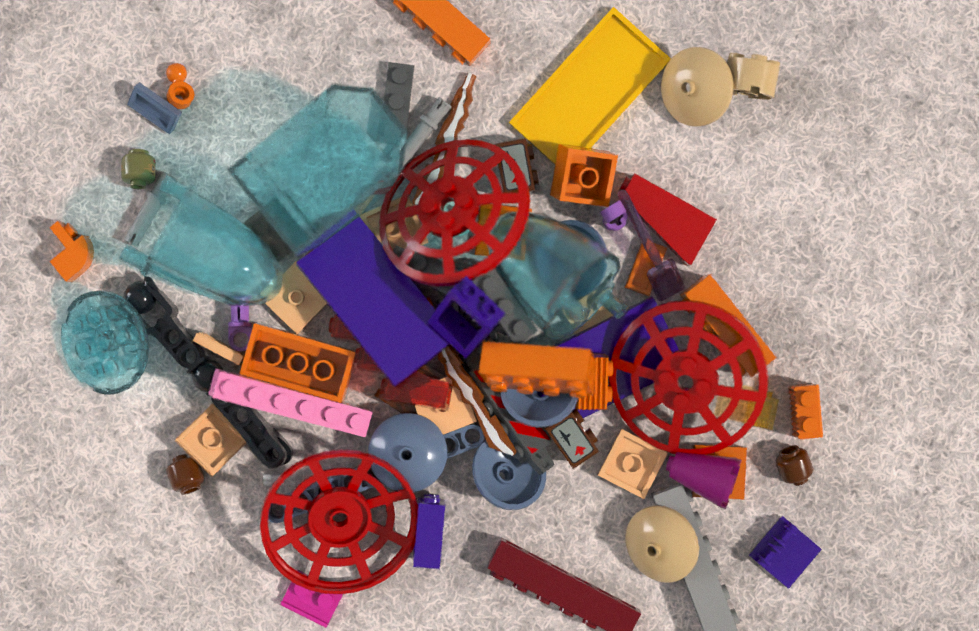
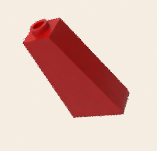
M635 173L631 178L626 176L619 188L623 192L620 199L685 265H692L717 219Z

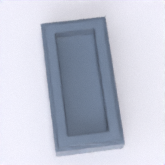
M140 82L134 86L127 103L128 106L168 134L174 131L182 114L179 109Z

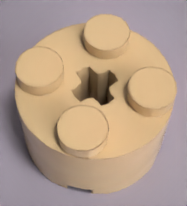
M729 53L727 64L733 77V95L737 96L738 92L752 99H774L780 62L767 60V56L752 54L750 59L744 58L742 54Z

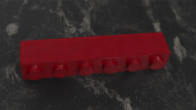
M502 537L487 564V569L491 570L489 574L501 581L506 578L514 582L513 587L524 593H527L529 590L537 594L536 599L547 605H550L552 602L560 606L559 611L570 617H573L575 614L583 618L582 623L593 629H596L598 626L606 631H633L641 615V611L633 605Z

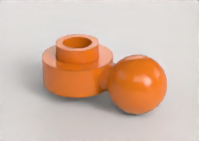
M173 63L166 70V76L172 82L167 91L166 98L177 109H186L194 99V90L188 83L183 82L187 77L186 68L180 63ZM176 96H181L183 100L178 99Z

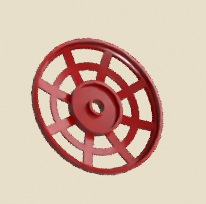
M471 139L454 140L426 150L401 170L385 195L379 218V232L383 249L389 260L400 272L410 279L425 285L438 287L455 286L466 276L473 280L480 275L488 273L510 254L525 229L530 208L529 187L525 175L517 162L506 151L485 141ZM471 146L485 148L496 154L485 162H481L471 157L457 156L458 147ZM447 150L445 159L428 165L418 174L413 171L419 164L431 156ZM503 160L514 173L518 185V193H502L499 180L491 170ZM455 164H467L476 168L466 178L454 175ZM444 166L442 178L437 179L431 184L423 178L433 170ZM484 174L491 183L493 190L491 194H479L473 186ZM406 178L410 183L401 196L398 210L388 213L395 192ZM415 186L423 191L417 205L406 207L408 198ZM455 202L451 210L444 211L447 203ZM493 204L490 215L482 227L476 221L481 205ZM502 204H518L514 223L501 243L490 232L499 218ZM418 215L422 226L412 238L407 230L405 218ZM398 221V227L404 241L408 244L400 258L393 252L386 235V225ZM468 229L475 234L465 243L453 247L452 237L458 236ZM431 233L434 236L441 237L442 249L428 248L421 245V243ZM482 241L493 250L487 258L463 271L455 272L453 257L470 251ZM415 251L426 257L442 258L444 274L423 273L412 269L407 264Z
M693 300L671 301L645 311L633 320L621 334L611 357L613 375L609 376V381L612 387L614 404L622 419L642 440L672 454L681 452L705 455L731 446L753 427L767 397V364L763 350L756 337L736 316L706 302ZM671 311H696L692 327H674L660 332L653 320L654 317ZM706 314L715 316L729 324L741 335L743 340L729 348L719 337L703 330ZM643 324L651 338L639 350L634 363L620 359V353L626 341ZM674 336H690L687 349L674 352L670 350L665 339ZM700 339L713 344L722 354L710 360L707 356L698 352ZM654 346H656L663 358L656 370L641 366L646 354ZM748 349L754 355L758 368V391L742 389V372L736 357ZM727 363L731 366L734 387L719 385L717 370ZM617 369L631 374V387L637 405L626 411L617 390ZM682 375L690 376L693 380V386L690 388L681 386L679 377ZM639 376L654 380L656 394L646 400L643 399L640 391ZM715 395L731 398L726 410L716 418L708 407ZM739 400L756 402L747 422L738 432L731 436L722 424L733 414ZM663 403L667 408L673 410L672 424L658 418L651 409ZM699 412L707 423L698 427H682L684 414ZM644 414L656 426L670 432L668 445L647 436L634 424L632 419ZM713 431L721 440L720 443L701 449L678 448L681 435H699Z
M355 450L325 451L308 456L295 463L273 483L261 509V539L265 552L274 567L296 585L324 594L355 593L385 581L406 562L415 546L418 503L407 479L387 461L372 454ZM335 457L362 459L357 469L339 467L323 470L319 463V460ZM373 463L378 464L391 472L401 483L403 489L388 492L379 480L367 473ZM306 465L309 466L313 475L301 482L292 492L291 496L276 493L280 485L290 475ZM335 475L352 476L347 487L333 488L327 477ZM365 480L374 486L381 495L366 499L357 490L362 481ZM316 481L318 482L322 492L313 501L299 497L308 486ZM406 499L409 500L411 511L410 529L407 537L393 530L395 521L393 502ZM271 503L286 505L284 513L286 534L274 541L271 540L268 526ZM386 505L387 517L385 526L372 521V508ZM294 507L307 510L308 523L294 529L292 523ZM337 513H344L347 516L342 522L332 519ZM368 531L379 535V538L373 545L361 551L358 542L365 537ZM312 533L314 538L321 543L317 553L308 549L299 538ZM387 540L402 546L389 563L371 574L366 559L376 554L386 544ZM291 543L302 556L313 561L308 576L289 566L277 551ZM331 547H348L352 555L341 558L327 557ZM356 564L361 576L359 579L342 582L318 580L323 565L342 567Z

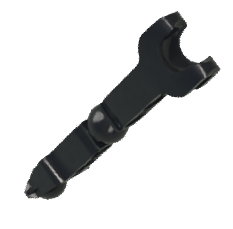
M144 275V282L138 281L130 284L124 291L123 300H116L118 307L128 315V318L143 335L154 336L182 367L188 368L186 372L192 374V381L195 387L200 391L206 392L207 396H210L208 393L215 369L223 370L222 366L218 362L210 360L209 356H205L203 348L193 341L194 338L177 318L179 313L177 306L163 291H160L151 277ZM157 300L166 313L163 318L157 320L154 327H151L140 314H145L152 310ZM174 329L179 334V340L175 344L169 340V334ZM190 349L196 353V360L192 364L186 359V353ZM211 396L214 405L244 438L253 454L264 466L274 469L290 462L293 457L291 445L255 408L232 402L225 403ZM240 408H244L248 412L246 422H241L237 418V412ZM274 449L278 452V458L273 454Z

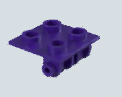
M781 516L751 551L749 556L789 589L822 549L795 525Z

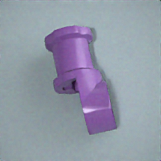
M620 200L600 212L603 217L602 222L608 230L618 231L626 225L627 210ZM621 216V218L619 219L620 225L617 226L616 223H609L615 218Z
M230 300L228 301V305L231 306V322L228 323L229 345L232 349L243 352L246 351L248 343L240 348L235 345L234 337L236 334L243 332L248 336L249 342L252 332V323L249 322V306L252 305V301Z

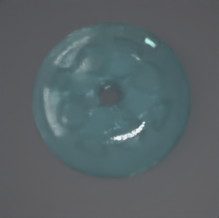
M96 290L80 295L68 307L67 311L69 313L66 323H63L61 327V344L66 362L75 377L81 383L85 382L91 386L94 392L106 395L124 392L138 382L148 363L149 339L145 324L134 306L118 294Z

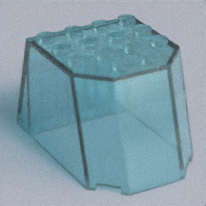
M333 83L233 164L227 171L297 256L321 245L356 218L360 217L361 214L365 213L390 191L403 170L407 130L372 87L346 86Z

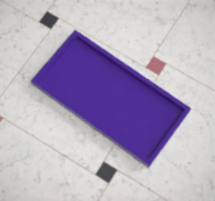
M360 217L296 262V266L394 387L451 345L428 323V320L436 311L412 280L400 272L389 260L380 241Z
M651 296L552 347L590 349L592 354H606L608 361H611L614 347L621 334L633 320L645 311L657 306L654 297ZM662 314L653 318L660 332L669 329ZM643 324L626 341L621 350L620 359L634 363L639 350L651 338ZM673 337L665 339L672 352L679 350ZM656 346L652 347L646 354L641 366L656 370L663 359ZM617 369V390L621 400L633 394L631 374ZM639 376L640 390L654 383V380ZM539 391L538 396L543 397L545 394ZM613 397L612 402H607V406L614 403ZM580 409L578 411L585 418L599 410Z

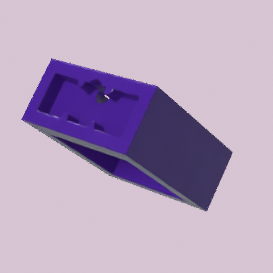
M466 276L450 290L430 317L428 323L458 352L467 358L482 344L506 313ZM454 301L482 326L479 332L451 306Z
M424 493V497H418L413 567L440 569L446 505L444 499H440L438 494Z

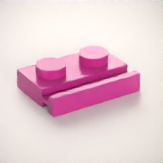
M297 570L298 572H300V573H302V574L308 576V574H306V573H304V572H302V571H300V570ZM291 581L280 605L327 628L343 594L315 592L298 586Z

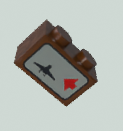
M526 138L495 144L506 151L517 162L525 175L529 193L535 192V186L539 185L537 170H532L530 160L534 159L532 144L527 145ZM503 160L498 164L503 193H518V185L514 173Z
M573 409L562 421L544 427L573 469L599 452L594 444L598 439L590 428L585 431L581 425L585 420L576 409Z

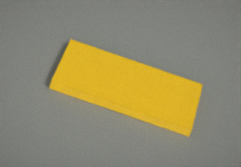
M613 7L510 120L509 124L555 165L559 144L592 148L668 64L671 58Z

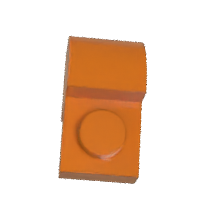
M57 221L49 228L65 246V249L50 260V263L66 282H73L90 267L94 257V247L89 236L81 235L77 239L78 232L70 223L65 224L64 222Z

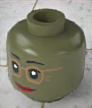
M132 149L122 157L121 178L123 182L130 184V188L137 190L145 189L146 185L155 181L156 161L147 150Z

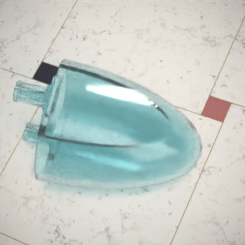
M168 175L164 178L159 190L180 201L162 230L151 253L146 255L127 244L119 259L141 269V275L146 278L152 272L192 292L235 306H254L269 302L279 294L283 284V275L278 260L269 246L259 236L225 210L196 193L197 186L192 184L187 187Z
M517 211L499 215L494 228L490 232L501 243L510 231ZM529 212L525 229L518 243L510 254L494 268L530 320L551 339H561L572 334L583 326L601 306L613 314L616 319L621 318L625 314L622 309L625 311L628 309L627 304H624L612 294V289L615 286L614 278L620 271L619 258L586 234L545 215ZM487 246L488 253L490 255L493 252V250L489 246Z

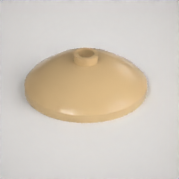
M704 47L684 49L673 56L665 67L661 80L662 99L668 112L682 124L695 127L709 125L717 121L726 112L732 100L734 85L731 70L726 61L711 49ZM687 83L690 85L689 92L686 90Z
M649 506L637 512L627 526L625 541L628 554L634 565L647 577L659 582H675L687 576L695 567L699 556L698 539L689 521L676 510L666 506Z

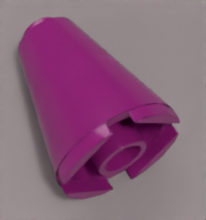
M677 452L675 457L670 455L666 471L670 472L669 477L716 506L726 509L742 460L735 457Z

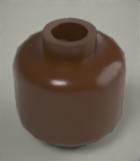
M790 445L781 449L775 460L782 481L795 486L805 484L814 471L807 450L797 445Z
M187 454L174 457L172 459L173 463L166 469L172 489L180 492L181 495L199 490L201 488L200 485L204 481L201 466L192 457H188Z

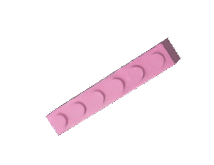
M217 368L215 369L208 393L213 398L366 437L373 413L363 407L344 402H335Z

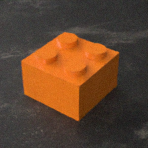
M559 144L550 196L559 201L609 207L618 155L605 150Z

